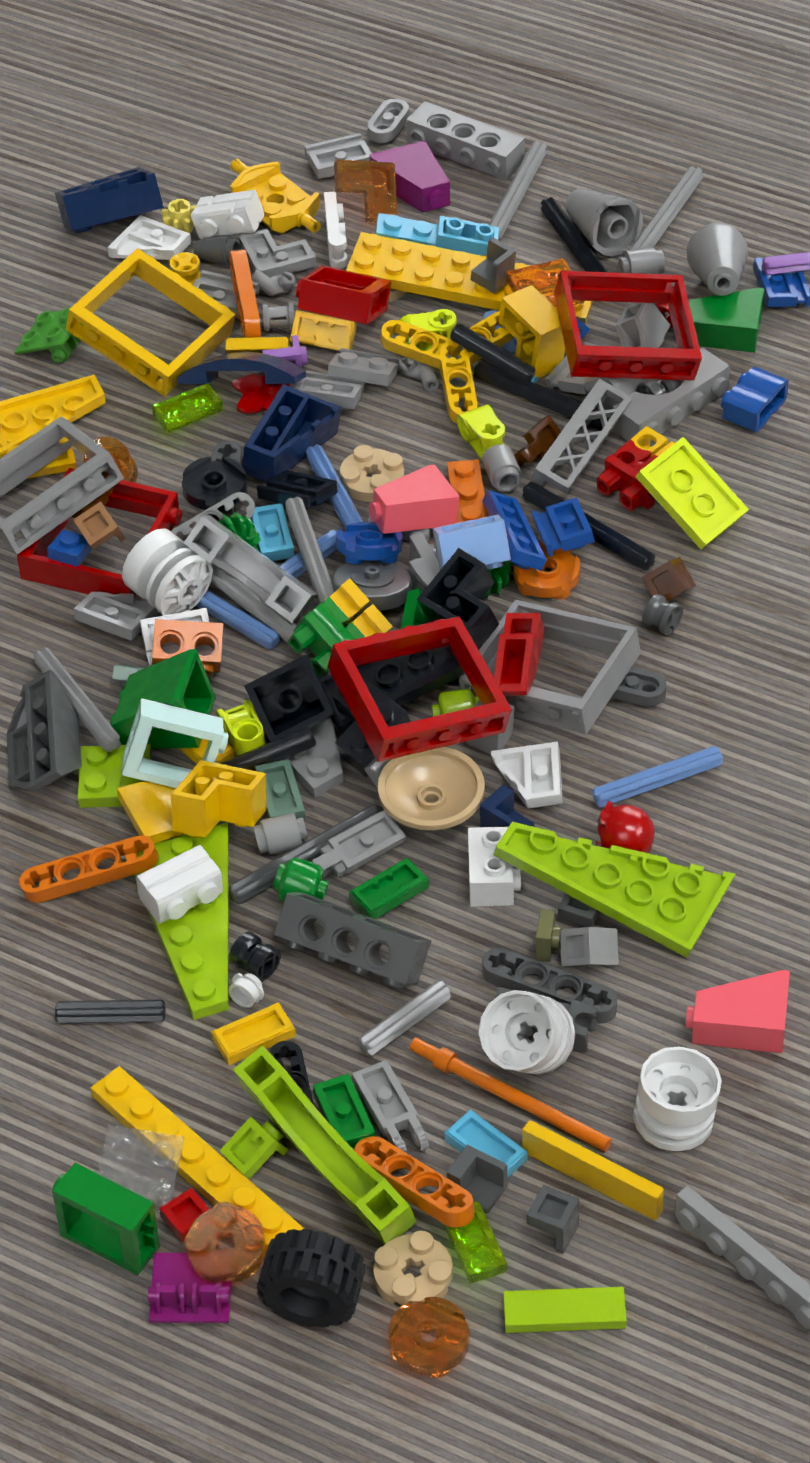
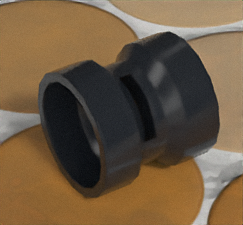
M247 931L239 936L229 953V960L239 968L248 969V973L255 975L261 982L268 979L275 972L281 959L279 950L272 945L262 944V939L252 931Z

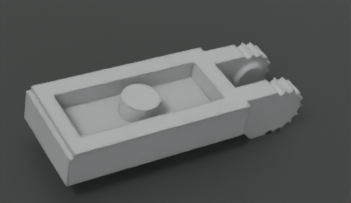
M387 1060L351 1073L355 1088L383 1137L387 1136L388 1142L407 1153L406 1144L401 1138L399 1131L409 1128L411 1137L418 1149L423 1150L429 1147V1141L419 1122L418 1113Z

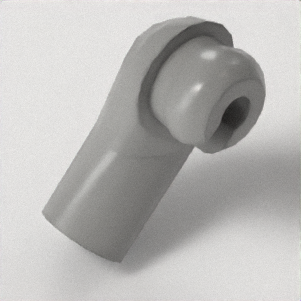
M256 268L251 274L252 281L258 282L259 289L268 296L288 293L295 285V277L290 272H283L280 275L268 277Z
M404 356L400 359L399 367L406 376L421 380L427 391H434L438 388L439 381L432 366Z

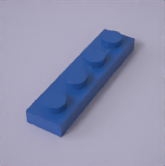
M487 490L482 501L489 516L499 515L505 522L511 562L521 569L527 570L530 567L541 571L547 559L518 500Z

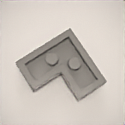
M268 229L239 235L241 249L246 250L248 262L253 271L257 268L268 277H272L283 272L293 273L316 267V257L306 239L276 246Z

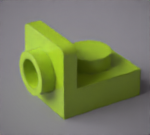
M250 1116L221 1148L220 1152L244 1176L250 1179L275 1151L284 1156L289 1149L280 1142L284 1136L283 1133L267 1120L262 1125Z

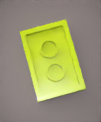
M684 437L640 470L635 476L701 550L743 517L749 510Z

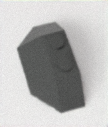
M51 670L23 685L20 693L22 699L14 710L7 731L9 785L14 789L35 792L56 783L82 767L78 715L56 675Z

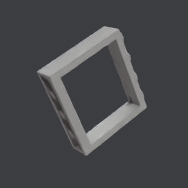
M62 416L0 458V497L72 446L90 459L8 518L4 519L0 515V540L16 554H19L124 479L111 454ZM66 437L68 441L61 445L59 440ZM103 471L109 474L105 479L101 474ZM20 531L23 537L15 542L13 535Z
M515 600L506 613H522V610H525L524 613H540L545 628L543 638L611 654L582 698L533 686L528 695H504L508 704L515 706L514 717L587 734L641 654L637 628ZM506 613L500 620L498 627L479 650L493 677L499 636L504 633ZM466 674L460 676V688L470 689L474 697L477 696Z

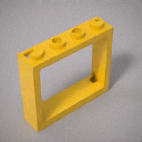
M137 248L69 309L66 330L165 397L178 385L177 377L200 364L232 334L236 314L225 305L220 304L205 294L203 290L196 288L181 278L179 274L171 271L156 261L155 258ZM134 275L210 325L169 365L93 314Z

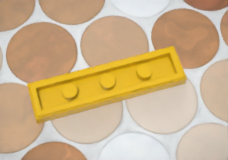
M529 1120L522 1129V1148L528 1152L529 1156L655 1221L663 1212V1187L534 1121Z

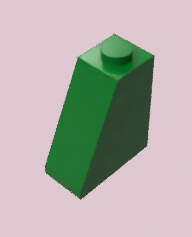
M754 288L732 292L728 295H714L688 300L699 347L746 352L756 351L763 313L764 288Z

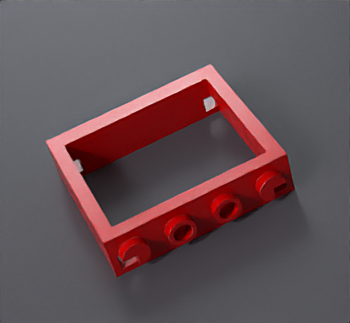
M560 271L554 296L571 377L695 380L702 356L683 275ZM573 300L668 304L678 348L582 345Z
M69 468L64 477L73 472L75 469ZM121 480L113 486L114 489L108 496L109 500L105 504L107 507L155 517L156 519L148 533L164 528L172 531L174 526L180 524L182 518V510L179 509L178 492ZM70 517L17 554L20 579L87 595L91 592H108L110 594H134V598L136 596V593L124 584L121 574L83 565L76 567L47 557L48 546L64 529Z
M460 616L439 619L418 626H407L403 629L386 633H375L368 637L344 640L333 644L327 667L377 762L505 733L512 709ZM449 645L482 705L388 727L356 666Z

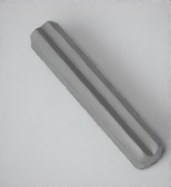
M441 980L433 983L360 1036L358 1039L360 1049L368 1056L374 1055L448 1001L451 997L450 988Z

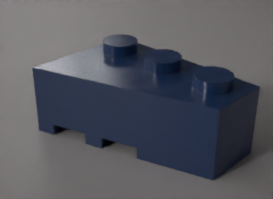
M140 167L55 192L63 225L71 231L74 230L75 233L89 231L93 225L101 223L111 224L119 221L121 218L164 208L155 173Z
M283 384L244 446L242 467L245 470V474L266 482L281 472L290 470L306 458V450L309 446L313 447L316 444L321 446L338 433L342 407Z

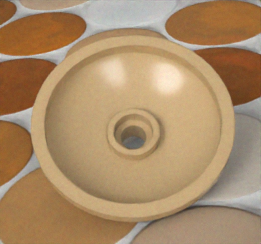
M441 747L391 759L381 771L378 780V796L386 813L397 822L419 830H442L461 824L478 810L485 793L484 777L479 766L466 754L449 747Z

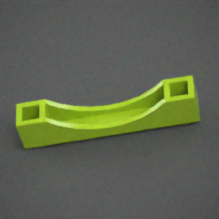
M263 1045L233 1069L242 1089L384 1245L388 1241L401 1236L417 1223L410 1205L383 1176L366 1163L337 1133L302 1092L288 1072Z

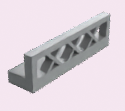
M599 378L535 468L531 482H535L542 487H545L547 482L565 493H568L627 409L632 397ZM606 396L621 403L616 409L604 410L603 408ZM600 419L603 427L602 431L588 433L587 426L591 420ZM584 441L587 452L585 454L572 455L571 448L574 444ZM568 464L571 474L567 480L554 474L559 465Z

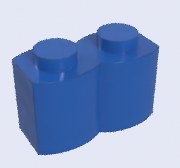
M756 366L747 373H742L737 385L731 390H727L722 397V418L754 432L759 431L767 423L771 414L776 413L785 402L788 394L789 380Z

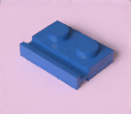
M763 258L754 259L753 270L759 287L764 288L766 307H793L797 303H804L805 306H810V290L803 271L765 275L761 267Z
M577 497L545 507L546 511L537 514L536 510L531 512L548 556H552L553 551L562 548L563 552L571 549L576 550L595 542L593 532Z

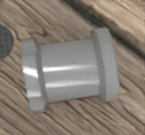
M289 302L287 306L273 307L262 304L264 332H269L270 328L289 327L292 330L294 321L293 302Z

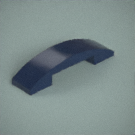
M239 352L208 359L177 377L178 384H207L219 377L218 371H264L265 384H295L306 377V370L280 357L254 352Z

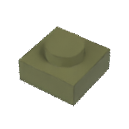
M540 909L536 933L537 961L551 962L552 949L560 947L561 926H555L554 910Z

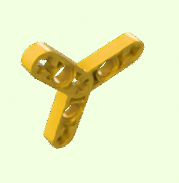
M500 311L491 314L469 328L499 347L514 338L498 321ZM389 320L384 323L381 329L380 341L386 350L440 369L447 411L453 422L457 423V416L465 413L458 407L460 398H464V408L467 411L477 408L478 402L470 365L482 359L481 357L464 347V350H462V346L450 338L406 322ZM394 333H398L399 335H397L395 339L390 337L393 336ZM409 337L411 338L410 345L406 344V342L408 343ZM424 341L431 344L432 349L421 351L415 345ZM453 378H461L466 381V385L454 387L449 381Z

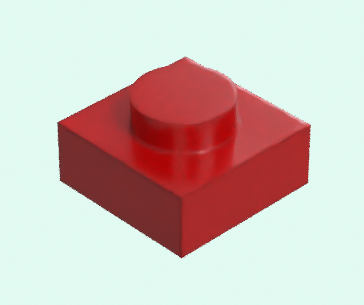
M192 1188L159 1208L160 1217L182 1242H185L215 1222L213 1211Z

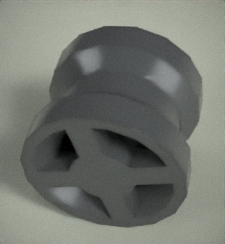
M656 594L647 603L642 615V622L649 627L656 626L661 633L670 635L676 630L682 619L683 606L676 602L669 603L666 597Z

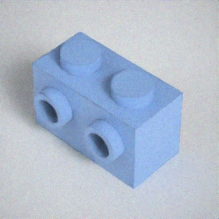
M499 515L433 528L441 569L458 548L483 562L487 569L501 567L503 565L502 561L511 560L505 522Z

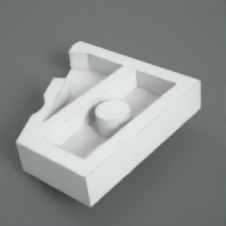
M140 215L108 246V255L111 258H127L138 248L155 259L170 260L174 255L183 252L191 244L190 233Z
M558 742L491 751L493 764L527 808L563 804Z

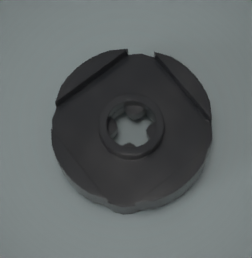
M211 457L200 458L189 464L183 472V496L192 506L205 511L234 493L242 492L247 494L245 470L241 464L231 458L222 457V461H211ZM209 482H212V483H214V484H216V483H219V484H217V485H209L208 483H209ZM238 498L233 500L234 505L240 501ZM224 505L220 506L217 510L222 512L225 509Z

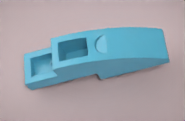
M378 213L375 234L483 256L487 254L488 241L492 238L498 240L499 227L440 216L437 225L396 215Z

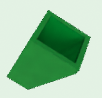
M189 649L130 674L125 688L120 692L119 704L115 714L111 717L110 725L119 734L121 745H126L141 698L210 715L216 697L197 649ZM152 726L147 744H151V749L199 748L202 738Z

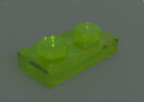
M208 383L152 405L153 416L167 433L223 411V401Z
M479 1201L474 1202L475 1215L469 1224L458 1228L444 1225L470 1284L507 1272V1262Z

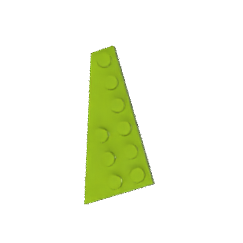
M228 822L216 825L206 838L190 837L185 834L154 844L159 854V859L154 867L201 845L209 855V858L219 867L222 874L223 892L210 903H200L188 909L179 919L173 920L170 918L159 924L152 916L150 910H148L193 1020L229 1010ZM144 850L138 852V857L143 856ZM138 873V874L133 875L134 878H135V881H136V876H138V875H140V874H142V873Z
M516 822L510 824L496 845L494 856L686 958L690 955L736 875L723 871L722 875L703 871L704 866L690 863L689 867L670 863L666 857L614 845H611L610 849L591 845L592 840L579 837L578 841L558 837L554 831Z

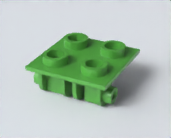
M71 307L55 312L45 311L39 314L32 328L22 337V342L14 353L21 354L49 349L53 361L56 363L67 361L81 341L66 330L68 312Z

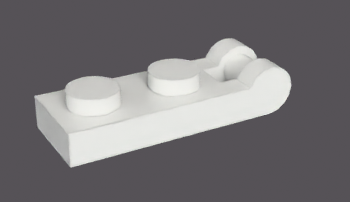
M336 191L324 192L329 262L332 268L342 269L348 264L347 253L344 252L347 248L345 222H343V203L337 204Z

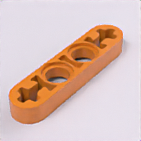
M245 249L230 250V273L243 338H257L261 336L260 318L247 253Z
M144 835L134 836L33 866L22 873L19 885L27 900L33 903H40L150 870L156 865L159 854L151 838ZM144 850L143 856L138 857V852ZM121 856H125L126 862L122 861ZM108 858L115 860L114 864L108 869L102 870L97 868L102 860ZM80 869V873L76 878L71 880L63 879L64 874L68 870ZM53 876H55L57 882L55 883L52 879ZM40 881L39 887L35 888V883Z
M366 1137L355 1145L354 1151L376 1172L383 1176L403 1199L444 1225L458 1228L469 1224L474 1219L475 1210L472 1194L383 1138ZM397 1169H407L410 1171L405 1176L395 1177L391 1175ZM426 1186H434L438 1188L435 1192L431 1194H422L418 1192L421 1188Z

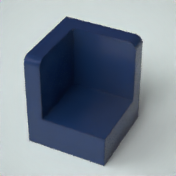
M505 785L499 787L480 804V827H509L512 822L534 827V822L514 810V791Z

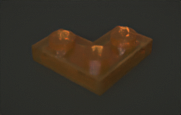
M341 159L335 161V192L364 193L365 222L376 223L378 213L397 216L395 162Z

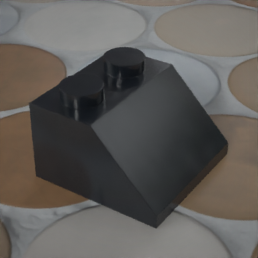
M307 655L244 685L270 742L306 727L311 728L335 716L329 695L315 666Z

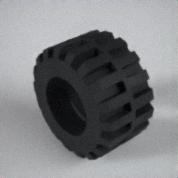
M311 1229L287 1230L286 1233L280 1232L275 1235V1239H271L256 1287L258 1289L257 1294L267 1308L272 1309L273 1313L286 1318L288 1321L303 1324L304 1326H318L320 1328L329 1327V1325H342L343 1322H348L355 1312L366 1271V1264L363 1263L362 1255L357 1253L352 1245L343 1242L342 1239L336 1236H331L321 1231H312Z

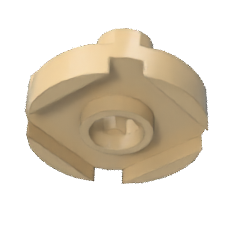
M368 445L356 447L354 453L349 455L340 467V480L348 495L362 502H373L375 488L405 476L403 459L399 454L382 449H373ZM375 473L372 477H367V474Z
M416 1231L413 1234L398 1236L388 1241L375 1252L374 1284L378 1293L386 1302L394 1306L395 1302L407 1305L409 1310H422L437 1304L447 1294L448 1286L453 1278L452 1258L448 1250L439 1241L434 1240L429 1232ZM411 1266L421 1268L420 1276L414 1277L411 1273L404 1275L403 1272Z

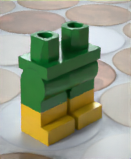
M349 578L337 591L303 617L287 642L299 654L309 647L316 655L311 662L321 677L330 672L327 666L333 644L344 640L368 637L375 633H386L393 626L373 604L357 617L370 600Z

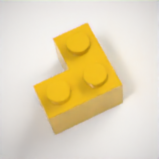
M532 285L502 297L498 321L517 339L515 356L535 367L534 377L538 376L539 379L550 374L564 359L565 345L557 309Z
M200 760L171 794L172 831L185 833L190 837L206 838L219 821L230 822L239 827H253L267 810L266 773Z

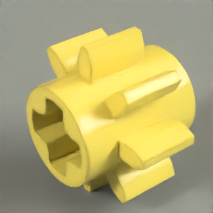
M184 199L171 201L168 209H162L164 224L191 233L193 227H195L191 214L197 206H191Z

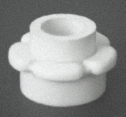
M238 973L233 976V983L228 991L235 1003L242 1007L250 1008L255 1002L258 1003L259 1000L263 999L262 983L255 975L247 973L243 976Z

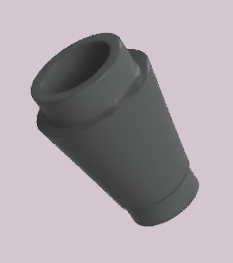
M230 235L202 241L197 240L194 244V254L199 259L230 266V250H241L240 241L233 239Z

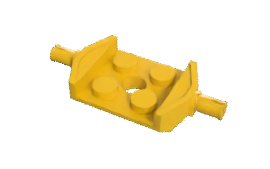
M239 159L231 162L230 169L238 174V177L230 185L231 193L255 190L264 210V217L261 222L271 230L284 233L296 226H305L311 233L320 230L321 223L313 218L320 207L319 193L315 192L310 196L285 177L280 171V163L278 161L253 165L251 167L246 166Z

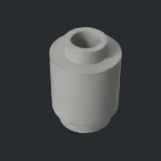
M654 247L625 250L622 257L618 259L619 273L663 274L665 272L663 251L661 249L655 250Z
M501 444L486 450L482 456V463L492 486L501 492H510L516 489L521 482L522 473L512 449L507 445Z
M294 812L261 820V824L253 826L260 854L269 852V855L288 851L301 845L302 839L308 838L303 817L296 819Z

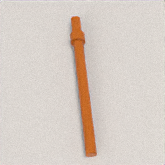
M415 1037L411 1042L409 1050L433 1062L434 1068L446 1074L452 1072L603 1152H606L611 1146L612 1138L458 1059L457 1053L445 1047L439 1049L418 1037Z

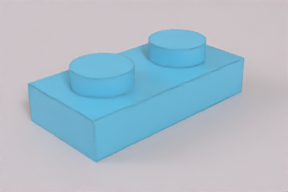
M282 504L255 507L251 521L255 525L261 539L257 544L259 552L271 561L293 557L294 547Z

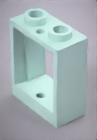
M141 698L122 757V775L177 788L192 771L191 769L142 758L152 726L209 740L203 761L217 763L215 762L217 754L224 753L228 741V733H225L223 730V718Z

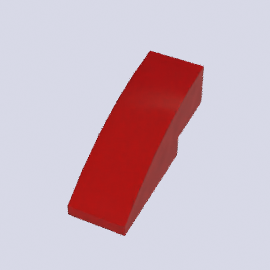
M506 613L504 633L499 636L494 679L503 695H528L532 687L540 659L545 629L540 613Z

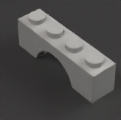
M634 303L625 307L615 327L620 338L621 347L658 348L664 342V336L670 324L654 303ZM586 377L582 385L588 393L599 378ZM600 378L627 395L635 392L637 386L643 381V379ZM606 396L603 403L604 410L612 409V406L618 403V401Z
M701 348L702 360L695 380H680V386L677 389L660 395L633 392L629 395L632 397L631 403L612 431L627 441L645 426L662 434L729 390L730 365L706 349ZM616 403L612 406V409L618 408L621 403Z
M210 515L200 518L183 543L209 563L240 580L260 596L268 606L292 623L300 620L317 596V593Z

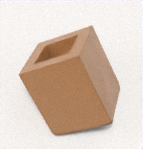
M101 501L73 519L93 550L115 535L120 542L126 539Z

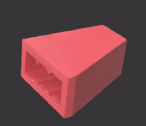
M428 465L375 488L373 502L369 504V516L383 534L446 526L457 523L460 496L435 465Z
M780 970L696 991L695 1006H687L685 1028L693 1029L692 1044L782 1053L790 971Z

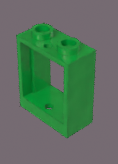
M76 1162L66 1174H61L56 1179L52 1188L60 1236L138 1276L154 1256V1253L160 1248L154 1202Z

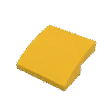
M148 781L117 788L118 799L139 836H148L155 844L172 837L185 835V833L172 831L171 794L176 788Z

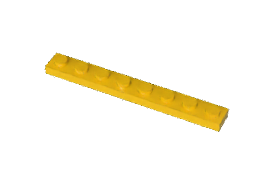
M120 1066L90 1087L91 1095L98 1103L264 1251L267 1252L271 1239H275V1235L280 1232L286 1233L287 1230L304 1229Z

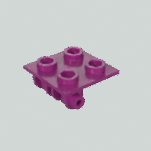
M154 1253L152 1286L148 1287V1303H150L149 1323H229L234 1254Z

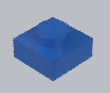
M64 529L47 548L49 559L76 567L81 564L92 550V547L82 534Z

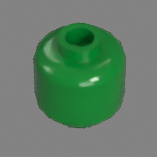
M293 857L287 863L281 862L274 880L273 890L277 891L278 899L283 903L287 893L302 892L323 900L329 881L323 879L324 871L321 865Z

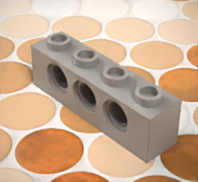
M426 101L406 119L408 144L425 140L432 153L505 181L520 167L525 157V138Z

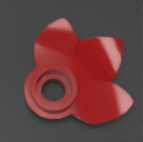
M250 374L231 382V386L243 394L237 404V411L246 414L258 413L262 409L267 411L283 384H265V374L263 376Z

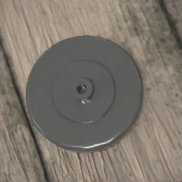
M365 560L362 564L345 563L337 568L332 576L334 592L350 578L365 594L370 602L363 611L372 604L379 611L393 609L404 604L407 592L412 590L413 584L412 575L405 567L395 562L382 563L378 560Z

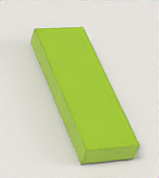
M624 1287L503 1291L505 1333L626 1329Z

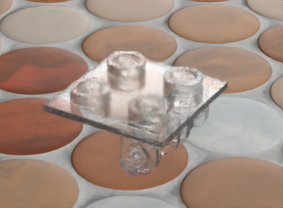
M108 1125L99 1171L94 1172L154 1202L155 1212H160L159 1208L171 1201L173 1197L184 1137Z

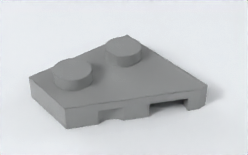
M91 592L74 608V620L130 641L141 632L140 620L153 618L159 614L156 608L148 604V601H134V594Z
M331 718L310 728L316 739L315 747L286 758L290 760L295 778L314 798L343 782V771L339 752L335 745L336 737Z

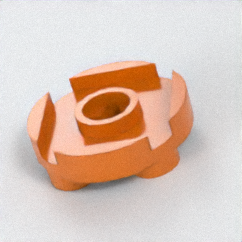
M538 542L547 560L541 571L530 567L525 570L514 565V580L518 584V591L525 596L532 595L541 598L554 597L559 600L566 599L579 582L580 560L577 555L575 558L574 555L570 554V550L563 552L562 548L554 550L553 555L548 556L543 542ZM545 567L551 568V571L544 572Z

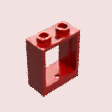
M322 265L298 282L296 287V298L299 299L298 309L369 324L388 310L391 280L347 272L346 270Z

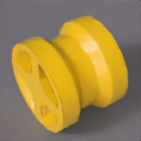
M181 252L170 259V270L179 274L181 278L192 285L196 279H200V259L197 255Z

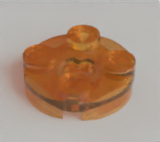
M229 1202L218 1203L213 1209L200 1215L194 1221L185 1237V1245L193 1269L200 1277L212 1283H222L221 1281L233 1279L235 1283L243 1281L259 1269L265 1258L266 1239L259 1219L249 1210L233 1206ZM228 1237L233 1238L232 1241L235 1247L232 1250L224 1248L221 1251L217 1250L220 1246V1240Z
M425 1297V1302H418L413 1305L412 1301L402 1305L395 1312L389 1324L391 1356L401 1366L411 1372L429 1375L432 1378H442L449 1373L450 1369L456 1367L468 1352L470 1335L465 1315L457 1305L446 1299ZM431 1330L436 1331L437 1339L431 1342L423 1341L419 1335L421 1332L428 1334Z

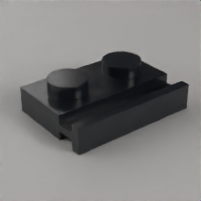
M285 470L267 480L266 486H256L258 499L286 505L287 499L300 497L306 510H309L311 506L325 503L326 499L338 493L336 480Z

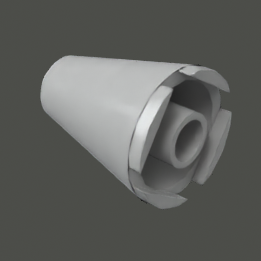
M583 188L574 190L566 200L565 207L567 213L593 248L599 253L612 257L623 254V251L628 250L626 247L631 241L636 242L643 227V214L632 200Z
M710 223L705 225L706 228L699 232L696 231L691 236L687 245V261L691 270L713 293L728 295L738 286L747 261L748 246L742 234L734 226L726 223Z

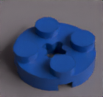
M374 522L352 523L347 525L346 532L342 533L341 529L336 532V549L345 555V561L350 564H362L365 560L394 563L398 559V554L402 551L403 536L401 532L383 534Z

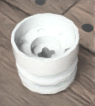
M166 528L156 529L136 543L128 554L122 571L124 584L140 597L147 599L148 604L156 608L163 616L190 611L196 606L207 592L213 574L211 563L183 544V540Z
M513 990L500 994L488 1004L481 1016L479 1037L482 1049L489 1059L503 1069L540 1075L554 1071L567 1060L573 1049L575 1029L572 1017L561 1003L544 995ZM532 1027L538 1029V1032L533 1035L535 1041L529 1040V1036L533 1034Z
M679 1046L663 1048L651 1054L642 1066L633 1118L636 1129L646 1141L661 1149L684 1151L703 1144L712 1131L722 1083L719 1070L710 1058L697 1050Z

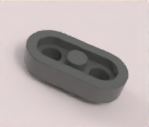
M631 667L611 698L642 706H656L662 703L666 697V681L657 673Z

